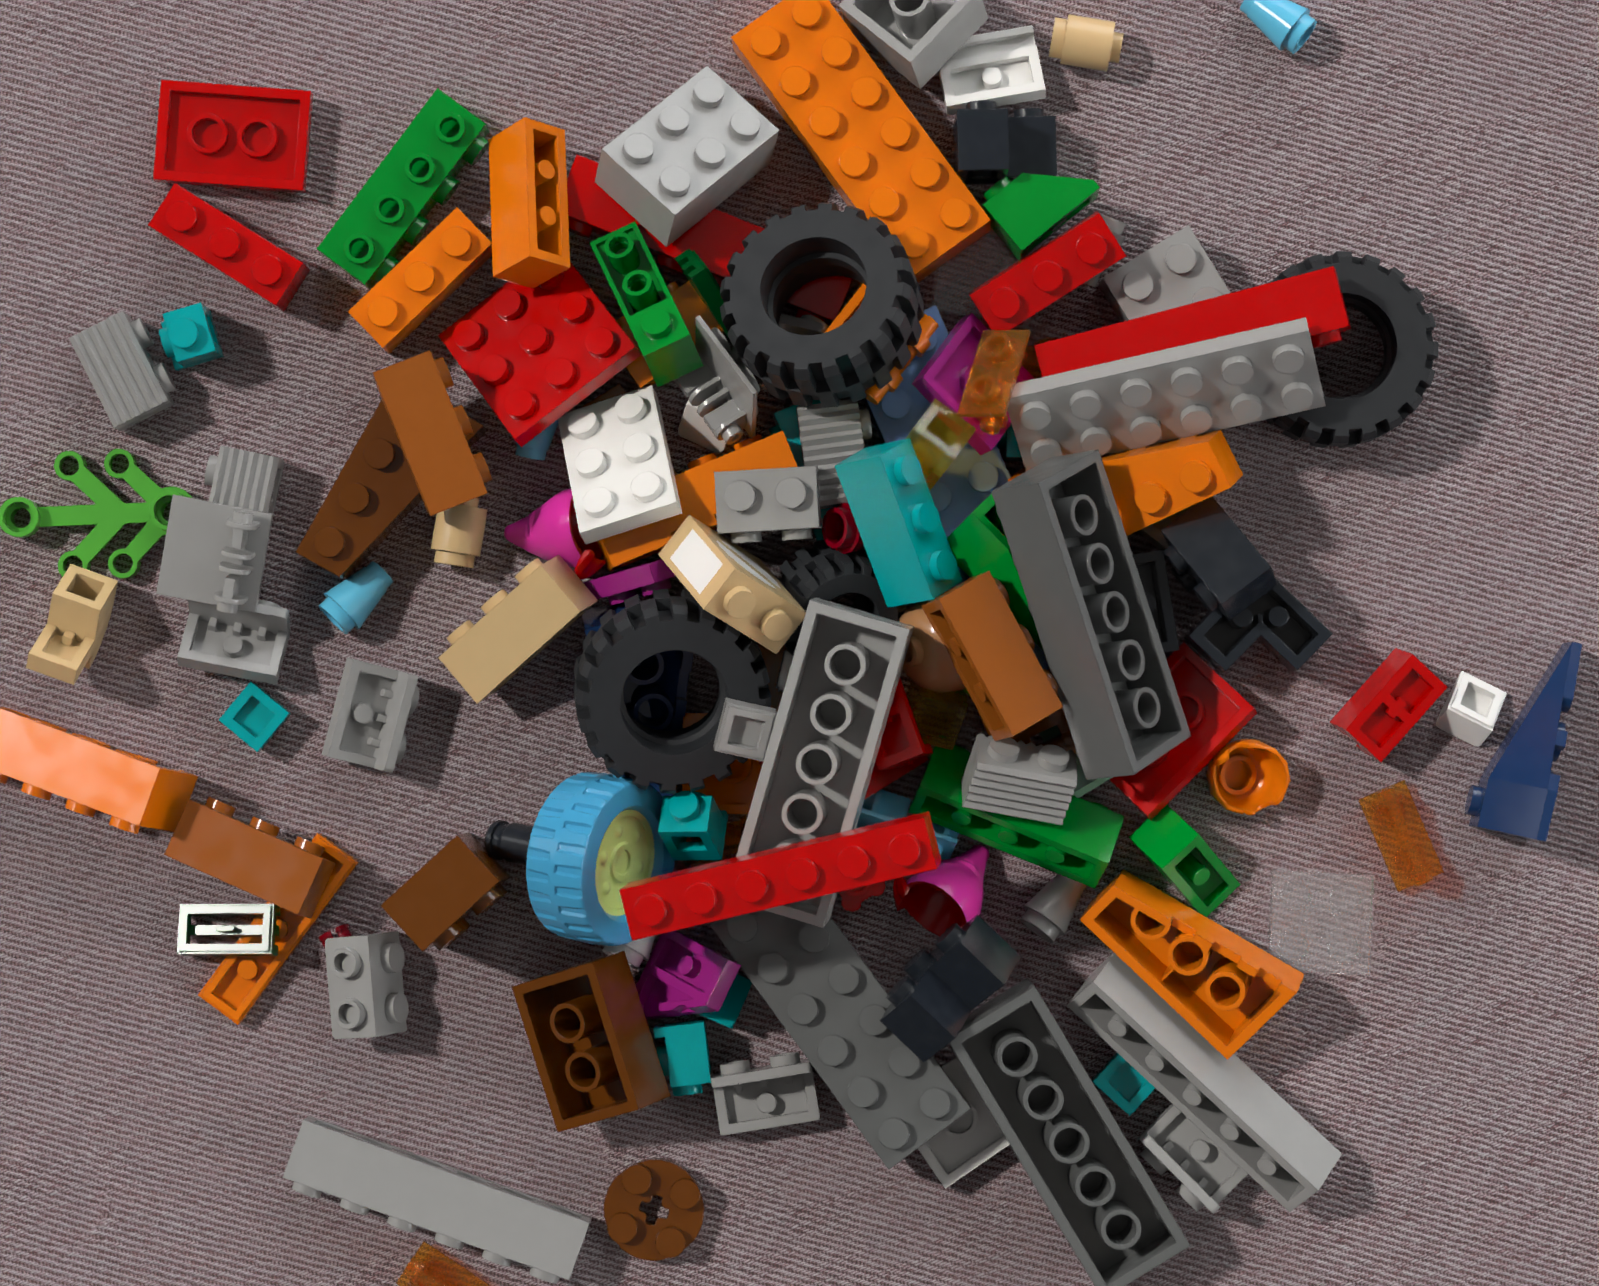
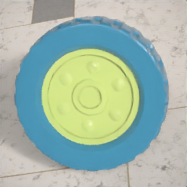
M581 772L570 776L560 783L548 796L538 813L534 826L520 823L510 824L508 821L497 820L492 823L485 834L484 845L486 852L492 859H505L507 862L526 865L527 890L532 908L539 921L552 933L589 944L605 946L627 944L632 939L619 890L629 882L674 871L675 860L672 859L658 833L663 796L652 785L649 784L648 788L643 790L632 783V778L625 776L617 778L615 775L607 773Z

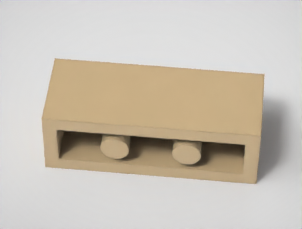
M560 555L545 563H542L539 558L534 559L515 576L520 584L508 594L502 589L481 606V610L486 614L475 625L470 619L467 620L447 637L452 646L438 658L477 704L498 691L598 601Z

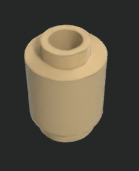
M1068 14V19L1055 17L1049 57L1061 59L1060 64L1107 72L1109 62L1119 63L1124 33L1114 32V21Z
M474 498L436 514L431 549L435 550V563L474 568L475 556H481L488 512L487 509L478 508L479 498Z

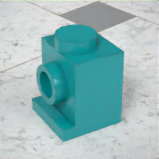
M200 302L162 314L164 322H161L162 329H159V335L165 354L168 358L172 359L175 371L224 357L211 311L203 303Z
M680 791L673 796H663L658 833L673 860H722L728 814L726 810L718 808L712 795H705L694 791ZM686 837H700L702 842H686Z
M705 1019L655 1025L654 1037H665L666 1046H658L657 1055L664 1076L670 1077L673 1096L702 1093V1084L711 1083L712 1074Z

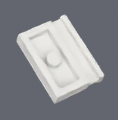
M1032 25L972 35L938 71L947 115L956 114L957 109H966V103L970 101H995L996 107L1046 98V88Z

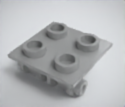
M699 315L696 317L695 347L704 366L673 381L684 395L689 397L688 400L692 406L700 405L697 413L700 417H704V422L717 440H724L727 445L733 444L742 437L743 431L741 429L743 428L752 439L756 436V415L759 414L757 393L760 391L758 382L746 366L743 365L739 368L729 355L731 354V349L722 332L716 327L710 329Z
M173 494L156 594L217 605V610L224 613L236 614L237 610L256 613L273 514Z

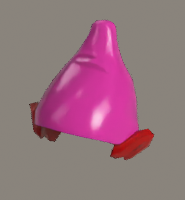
M571 488L554 495L531 514L508 525L504 530V536L509 542L548 561L560 555L568 566L575 568L574 573L580 580L590 578L606 563V561L601 560L602 553L597 541L585 544L579 533Z
M974 845L958 856L942 860L935 870L915 874L908 880L905 877L894 879L892 889L897 911L905 908L923 928L939 937L954 923H957L960 927L964 926L976 915L979 916L982 909L984 873L989 859V850L983 845Z

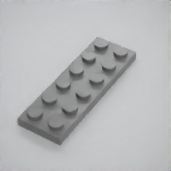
M1306 317L1003 386L1004 400L1026 471L1051 457L1099 449L1101 456L1326 406Z

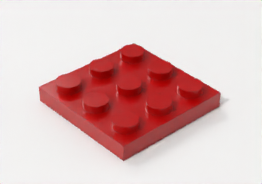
M571 262L569 269L535 288H529L508 281L438 335L521 447L642 355Z

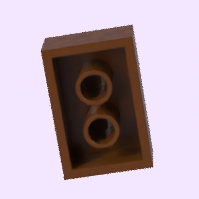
M470 832L455 836L391 895L381 907L422 952L433 946L440 951L450 946L471 926L465 918L472 911L477 916L488 911L508 892L502 884L510 875L495 859H492L487 854L486 849Z
M625 951L512 986L557 1132L636 1111L670 1096Z

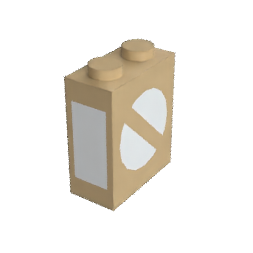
M691 515L687 516L658 554L704 610L775 654L779 652L804 620L806 611L759 558L735 543H731L729 539Z

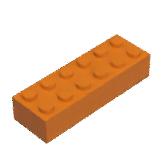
M782 0L731 37L736 55L847 206L864 210L867 219L877 217L888 226L891 235H897L904 246L918 282L990 231L991 220L829 0Z

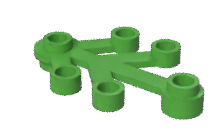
M114 449L105 457L104 467L106 472L116 479L125 480L146 501L144 503H124L87 469L86 460L82 455L74 451H64L55 459L54 470L56 474L63 480L73 482L96 505L38 507L32 500L23 497H13L5 501L0 508V526L4 532L11 536L27 538L34 535L39 527L96 525L73 551L65 552L59 558L58 571L63 577L67 571L66 563L71 557H79L83 564L82 568L90 570L92 560L126 524L146 523L125 549L115 550L108 559V568L112 575L121 579H130L139 572L141 559L164 535L166 536L168 520L164 516V509L172 502L173 494L193 497L187 491L178 487L160 488L137 466L136 458L132 453L124 449ZM119 455H125L129 461V467L123 473H116L112 468L114 458ZM69 457H75L79 463V469L73 475H66L62 469L63 462ZM27 509L31 515V520L27 526L19 528L15 524L14 516L17 511ZM127 554L133 561L132 568L127 573H120L116 568V561L121 555Z

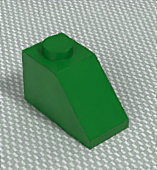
M1021 173L1013 181L1004 177L995 183L984 194L983 197L987 202L983 204L982 209L991 220L990 227L1016 258L1021 260L1095 201L1100 187L1092 179Z
M1168 805L1152 820L1147 818L1129 836L1130 840L1148 861L1197 912L1205 917L1241 885L1202 837Z

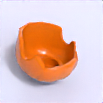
M1240 739L1225 745L1210 761L1206 774L1210 794L1223 809L1252 816L1270 805H1278L1284 799L1291 781L1287 761L1274 747L1256 739Z

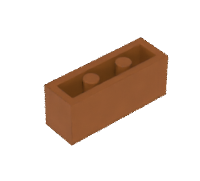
M429 350L373 372V379L429 516L487 494L484 483L492 481V477L482 452L474 455L471 453L465 436L472 434L473 430L463 405L453 408L446 388L454 386L444 358L441 357L434 360Z
M987 571L962 582L922 605V608L933 629L946 647L958 675L993 739L998 741L1015 736L1061 709L1063 705L1058 698L1056 680L1048 670L1041 667L1033 652L1035 645L1031 634L1022 624L1016 621L1008 606L1010 598L1006 588L998 579L993 578L990 571Z
M208 796L205 805L190 799L188 800L164 855L292 913L312 918L336 864L322 857L325 847L300 836H297L294 844L277 837L281 829L280 827L255 816L252 817L250 824L233 818L236 810L235 807Z

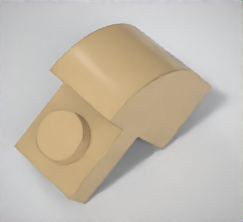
M70 564L52 593L47 624L28 654L26 668L74 685L84 667L87 669L91 667L101 646L111 617L118 580Z

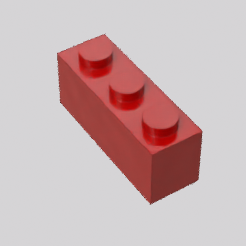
M174 183L148 224L159 235L282 312L286 310L310 272V269L303 262Z
M1096 211L970 291L969 295L995 337L998 338L1126 257V254L1100 213Z

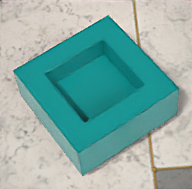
M250 681L220 717L219 721L256 752H260L292 713L256 683Z
M1118 1053L1091 1080L1129 1116L1155 1089L1151 1083Z

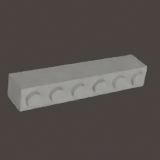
M1115 953L1111 954L1090 974L1066 1005L1289 1212L1319 1191L1341 1157L1342 1153L1242 1060L1235 1054L1227 1060Z
M310 1115L302 1122L282 1177L293 1181L292 1189L301 1194L314 1198H320L322 1192L341 1198L339 1206L361 1215H368L370 1209L389 1216L387 1223L391 1226L408 1232H415L417 1226L435 1232L434 1240L443 1245L461 1250L465 1243L483 1249L482 1257L488 1261L510 1267L512 1260L531 1267L530 1275L554 1284L558 1283L560 1277L566 1280L570 1279L592 1219L591 1216Z

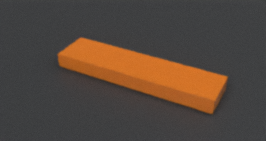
M317 833L311 842L325 847L322 857L336 864L312 918L303 917L281 908L280 916H276V925L279 926V936H275L278 956H226L198 994L199 997L237 1025L241 1024L359 864L356 859L321 833ZM256 916L250 925H263V916ZM241 936L236 943H262V936Z

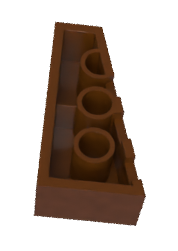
M382 400L296 550V553L343 579H347L391 533V530L422 500ZM468 417L473 433L465 436L470 448L488 430L482 424Z

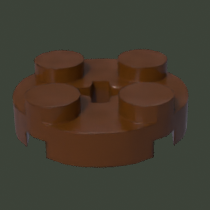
M648 1158L629 1165L613 1179L605 1196L604 1218L609 1236L626 1253L643 1260L659 1261L681 1254L696 1239L704 1219L705 1203L699 1185L686 1168L664 1158ZM653 1195L662 1197V1206L669 1209L668 1216L666 1218L658 1217L656 1223L646 1221V1213L640 1210L641 1202H650Z

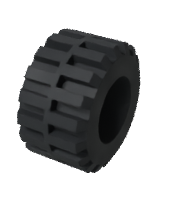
M823 539L815 541L814 549L808 552L804 547L794 552L798 557L795 561L790 563L785 560L779 568L783 575L777 579L805 611L807 610L809 600L817 597L830 601L846 593H857L851 608L899 621L902 616L901 612L906 610V605L887 608L866 549L843 554L835 548L829 547ZM803 621L785 643V646L793 656Z

